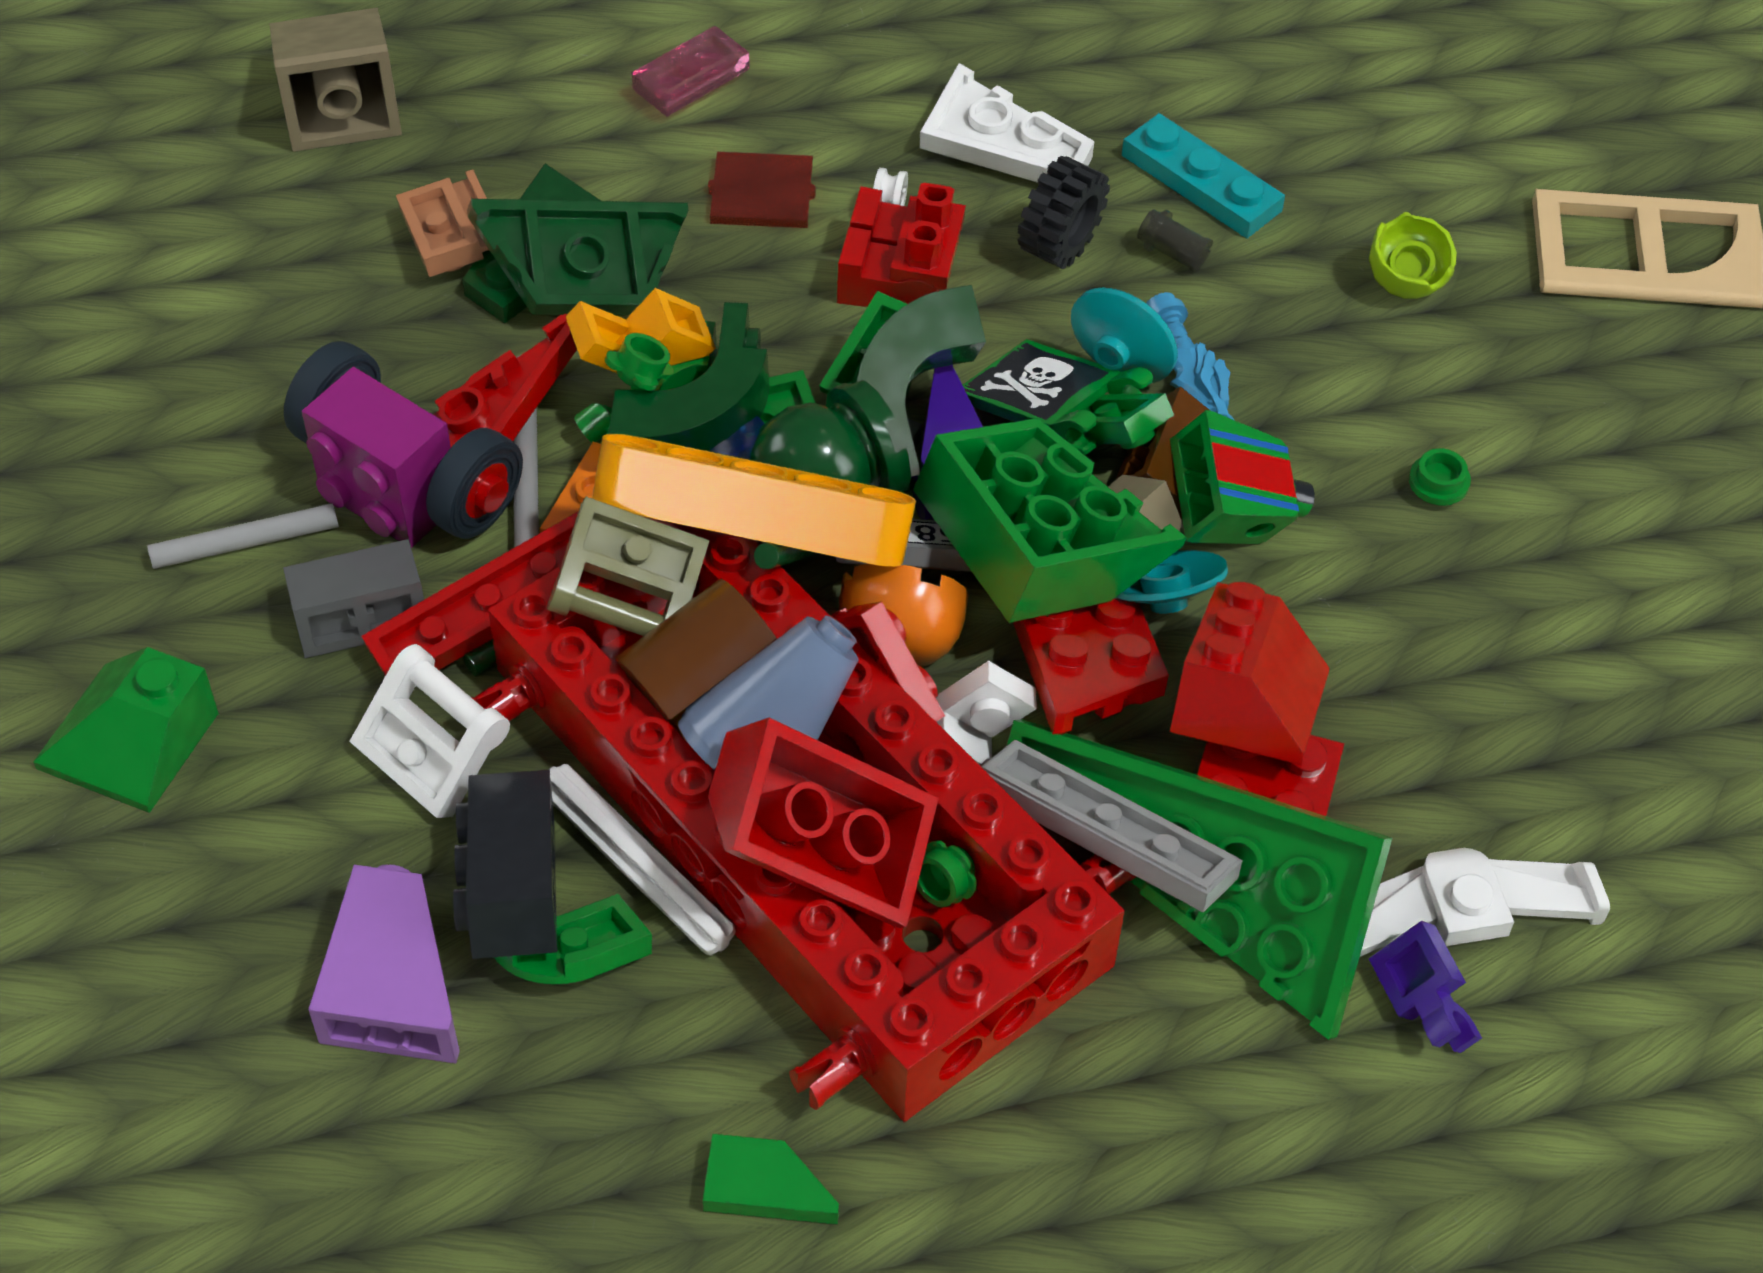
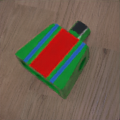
M1205 410L1170 438L1183 527L1187 542L1260 544L1266 542L1294 522L1297 517L1302 518L1306 516L1313 507L1315 499L1314 488L1309 482L1293 479L1288 447L1279 438L1210 410Z

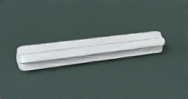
M563 764L559 767H551L550 777L553 805L703 953L711 956L718 951L722 952L729 945V941L736 933L734 924L571 766Z

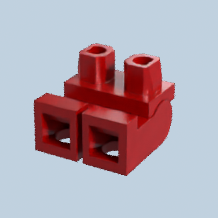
M926 182L921 183L917 197L910 196L908 205L901 206L882 202L883 190L860 186L850 227L848 228L838 262L837 303L868 307L876 292L879 291L909 304L922 296L947 289L966 210V205L953 203L954 189L952 187Z

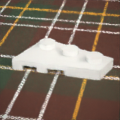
M960 63L920 131L921 149L1034 182H1038L1037 180L1042 172L1047 174L1048 165L1052 161L1057 162L1060 156L1070 157L1087 166L1093 157V140L1043 111L1030 113L1013 103L1012 93L998 85L992 90L974 80V71Z

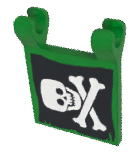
M1026 339L964 383L963 387L973 407L1013 422L1039 418L1082 454L1086 455L1096 448L1098 444L1096 439L1088 438L1083 434V432L1091 430L1097 424L1095 414L1085 409L1107 392L1109 394H1142L1139 389H1143L1153 382V374L1148 369L1142 367H1135L1122 372L1110 370L1101 364Z

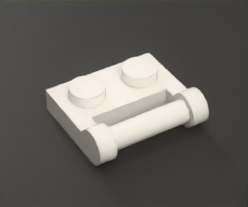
M413 644L402 650L394 660L349 742L436 818L453 817L456 812V803H461L468 791L469 775H477L489 752L503 742L510 730V722L496 709H484L434 666L435 659L420 645ZM416 686L467 729L460 742L409 699Z

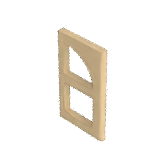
M1535 189L1532 205L1541 293L1763 309V232L1758 204ZM1560 214L1633 219L1639 271L1566 266ZM1661 221L1733 226V244L1721 259L1708 267L1692 272L1668 273Z

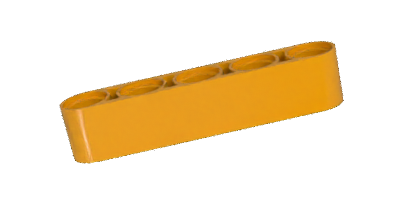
M606 434L602 437L592 499L647 518L890 567L901 566L904 562L916 504L915 498L910 495L887 488L625 434Z

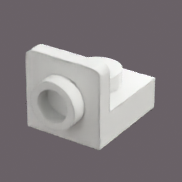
M987 661L939 693L936 698L945 714V717L937 721V723L980 766H983L992 758V737L1011 726L1013 720H1020L1037 709L1036 688L990 661Z

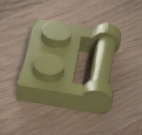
M585 497L581 503L558 577L552 589L547 610L563 616H567L568 612L572 611L644 636L692 600L709 540ZM586 571L667 600L663 615L578 586L582 572Z

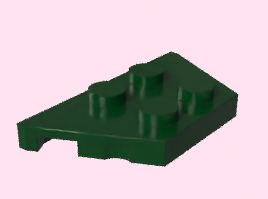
M472 198L467 208L469 220L532 315L568 314L579 301L614 315H630L654 288H658L681 226L689 211L688 203Z

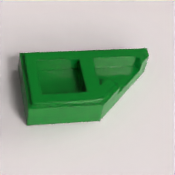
M712 1134L702 1200L703 1211L838 1225L839 1203L785 1141Z

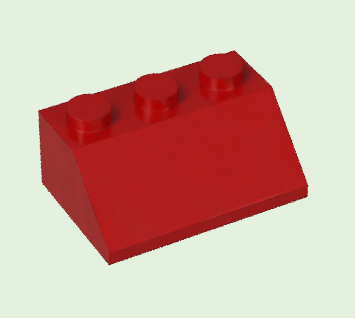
M1217 582L1184 661L1170 732L1302 765L1330 668L1281 597L1266 594L1261 587L1247 582H1233L1229 585Z
M770 717L726 732L708 794L725 851L894 927H907L939 798Z

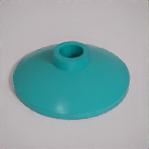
M1102 287L1084 292L1074 303L1071 310L1073 332L1081 347L1096 363L1101 364L1107 369L1121 372L1135 367L1146 368L1153 374L1152 383L1165 379L1175 367L1178 350L1170 328L1154 309L1139 298L1118 289Z
M1177 550L1128 589L1121 592L1116 598L1135 603H1149L1151 611L1155 613L1178 612L1188 606L1187 598L1201 594L1217 585V582L1225 579L1228 574L1227 561L1222 556L1211 552Z

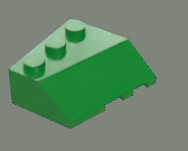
M1039 418L937 434L913 489L1008 623L1110 602L1183 547L1187 539L1185 535L1171 524L1161 530L1139 511L1143 502L1130 491L1124 489L1116 493L1092 474L1094 462Z

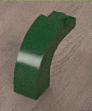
M972 285L930 293L910 302L894 313L873 337L851 382L854 384L861 380L867 381L880 393L891 409L895 419L884 424L892 439L895 452L905 447L908 451L911 479L909 489L906 492L912 489L920 475V468L905 408L907 386L914 378L928 370L972 362L983 348L986 339Z
M724 302L718 353L708 370L694 381L677 388L660 391L615 389L608 434L637 436L723 455L738 445L760 419L770 390L767 349H761L760 328H750L748 303Z

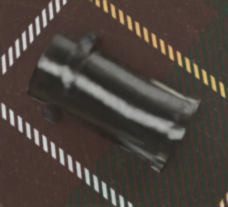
M1152 209L1143 220L1137 234V239L1144 242V249L1149 252L1157 249L1189 267V270L1197 272L1211 252L1209 249L1213 246V240L1208 237L1205 238L1173 220L1172 212L1166 209L1162 212Z

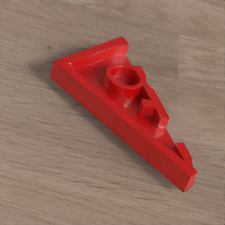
M567 314L560 315L542 327L547 338L516 358L512 351L508 350L470 376L464 385L448 391L434 401L439 411L433 415L447 423L451 447L461 437L478 428L495 430L514 441L577 351L566 320Z

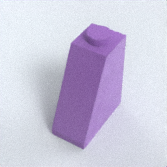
M388 864L377 868L361 865L353 866L308 1009L319 1044L457 1063L460 1050L422 874L411 873L403 867Z

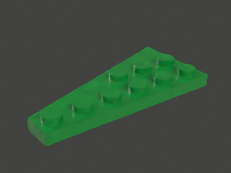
M1013 720L1007 746L1012 741L1017 740L1243 860L1238 879L1204 912L1197 910L1139 877L1134 878L1130 882L1141 889L1139 893L1219 956H1227L1260 982L1258 986L1277 1001L1284 1000L1311 1021L1309 1025L1325 1038L1330 1040L1338 1037L1392 837L1068 733L1052 734L1049 727L1027 720Z

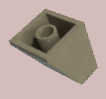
M378 8L269 23L275 71L293 152L402 135L389 53Z

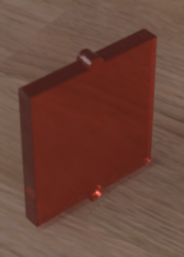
M717 152L714 180L708 182V192L712 195L710 224L808 228L810 200L816 197V186L811 184L813 156Z

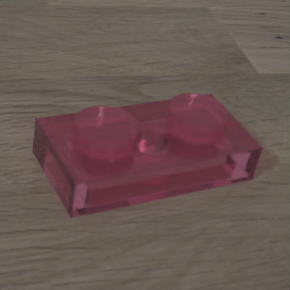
M713 26L631 72L633 90L668 117L749 70V52L718 27Z

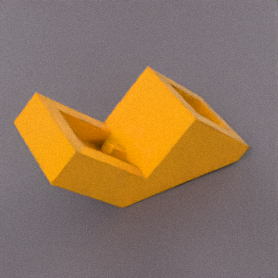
M654 288L627 319L579 301L566 316L580 359L615 373L617 371L611 369L605 363V356L608 351L617 352L620 350L625 337L631 333L645 334L661 342L670 353L668 363L671 366L709 356L716 349L700 307L657 288Z

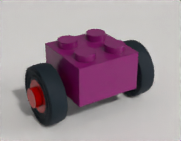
M335 341L319 348L299 368L287 391L284 403V421L289 431L306 443L308 450L312 454L318 491L327 502L333 503L335 507L342 508L344 506L362 517L367 525L380 536L388 537L390 535L398 541L409 539L411 548L436 525L449 534L462 539L475 537L497 521L517 490L523 469V457L520 448L511 439L495 430L478 428L461 437L451 447L447 423L381 383L380 368L375 359L351 343Z

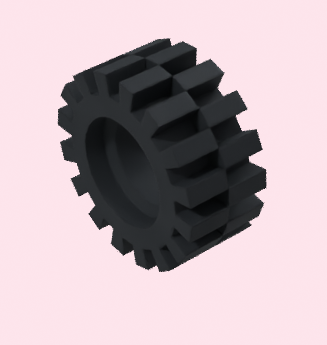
M1060 156L1057 162L1052 161L1048 165L1047 174L1042 172L1037 180L1039 184L1037 189L1031 190L1028 196L1031 199L1028 207L1023 208L1021 217L1025 219L1018 225L1017 233L1020 234V237L1017 241L1022 250L1061 269H1065L1066 265L1070 267L1074 263L1075 256L1080 257L1083 254L1084 244L1086 242L1090 244L1094 237L1092 231L1095 225H1100L1103 218L1099 215L1107 206L1108 199L1105 196L1110 192V185L1107 184L1109 178L1104 173L1070 157Z

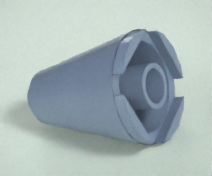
M826 615L821 621L812 617H806L686 707V711L678 721V727L689 745L713 769L717 766L726 732L768 717L818 740L859 661L852 649L857 641L847 628L830 616Z

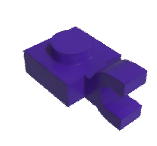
M1420 921L1369 958L1398 1017L1414 1020L1420 1016L1432 1046L1440 1048L1449 1042L1454 1052L1462 1053L1482 1039L1470 1016L1460 1005L1453 1001L1450 995L1466 982L1435 925Z

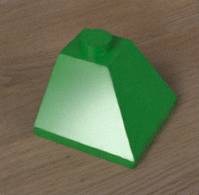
M150 647L106 663L33 761L36 769L150 813L219 714L205 668Z

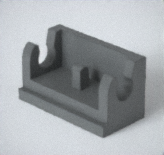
M409 539L283 567L305 658L365 645L361 637L363 634L424 600Z

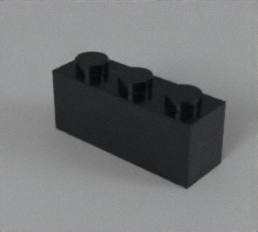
M550 769L469 775L468 803H456L458 843H467L465 845H455L454 850L457 886H466V888L453 890L456 931L469 930L472 959L558 952L555 820Z

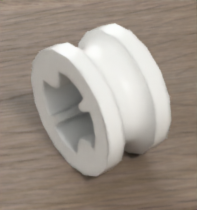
M879 168L873 189L883 190L882 202L905 206L908 173L900 171L898 175L891 176L886 168Z

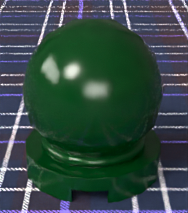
M865 380L854 384L843 383L834 387L827 394L826 406L810 402L785 408L761 426L749 458L752 461L887 488L902 493L909 489L911 479L907 448L905 447L895 452L892 439L884 424L895 419L880 393Z

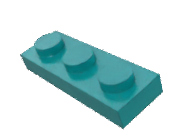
M1160 113L1123 139L1121 156L1246 239L1283 210L1285 194Z

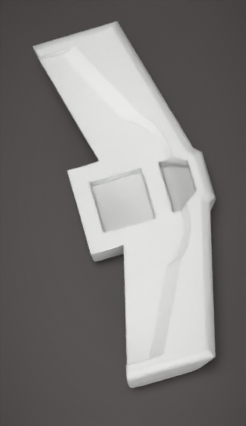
M1469 848L1433 852L1428 854L1424 866L1380 883L1360 957L1387 946L1420 921L1436 925L1446 946L1509 936L1514 924L1512 915L1589 919L1591 925L1602 924L1609 913L1610 903L1597 869L1592 862L1563 864L1488 859L1483 853Z

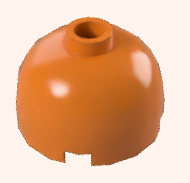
M862 564L854 567L853 577L845 572L839 597V610L845 607L849 610L853 606L882 601L885 608L892 611L901 621L907 637L905 644L918 666L930 665L943 658L959 639L965 622L969 594L966 587L954 579L941 574L940 586L920 581L922 569L908 565L890 567Z

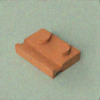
M474 170L465 172L467 179L453 184L450 178H446L396 195L402 216L429 277L444 272L456 271L465 265L484 259L482 252L489 250L467 214L471 198L487 199Z

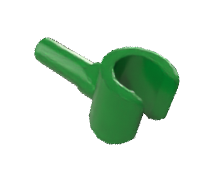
M592 403L575 415L574 420L577 426L590 442H597L604 435L608 434L612 407Z

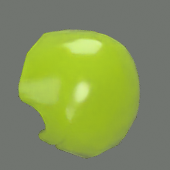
M1403 212L1395 219L1379 224L1373 237L1368 259L1375 281L1389 294L1404 299H1418L1436 292L1451 279L1455 271L1457 252L1450 233L1435 220Z

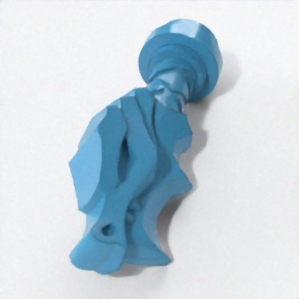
M1168 292L1155 295L1146 304L1154 309L1166 322L1177 344L1178 358L1173 368L1176 377L1170 382V385L1175 388L1181 386L1210 411L1234 420L1227 411L1229 404L1228 386L1231 372L1225 366L1224 360L1218 359L1216 361L1214 352L1207 351L1205 344L1201 342L1193 344L1191 338L1187 336L1188 333L1183 323L1188 316V311L1182 300L1175 298L1174 294Z

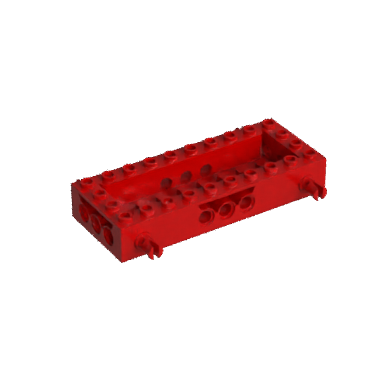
M648 518L709 540L692 599L718 579H723L748 601L776 636V639L806 617H812L821 621L826 615L830 616L781 566L772 569H762L756 564L754 560L755 549L767 542ZM561 566L488 609L497 669L505 680L494 684L471 698L484 709H496L509 721L519 716L526 709L532 708L669 862L734 924L735 935L832 1042L830 1046L824 1048L804 1064L795 1067L789 1072L791 1082L798 1094L809 1088V1106L811 1108L819 1109L824 1105L825 1101L862 1075L899 1118L906 1122L1115 966L1125 910L1109 894L1137 876L1096 854L1079 865L857 642L852 649L859 661L818 741L938 797L928 844L939 840L944 842L946 847L955 845L963 848L971 856L976 869L977 886L973 896L969 899L963 898L961 902L952 903L947 907H938L931 904L916 888L908 924L904 928L894 927L725 851L708 798L715 769L711 768L696 753L689 743L636 688L614 659L643 636L569 611L567 616H563L547 610L549 598ZM586 571L582 572L578 586L661 615H663L667 600ZM926 930L934 933L940 939L941 944L932 951L920 952L909 948L904 942V938L913 931Z

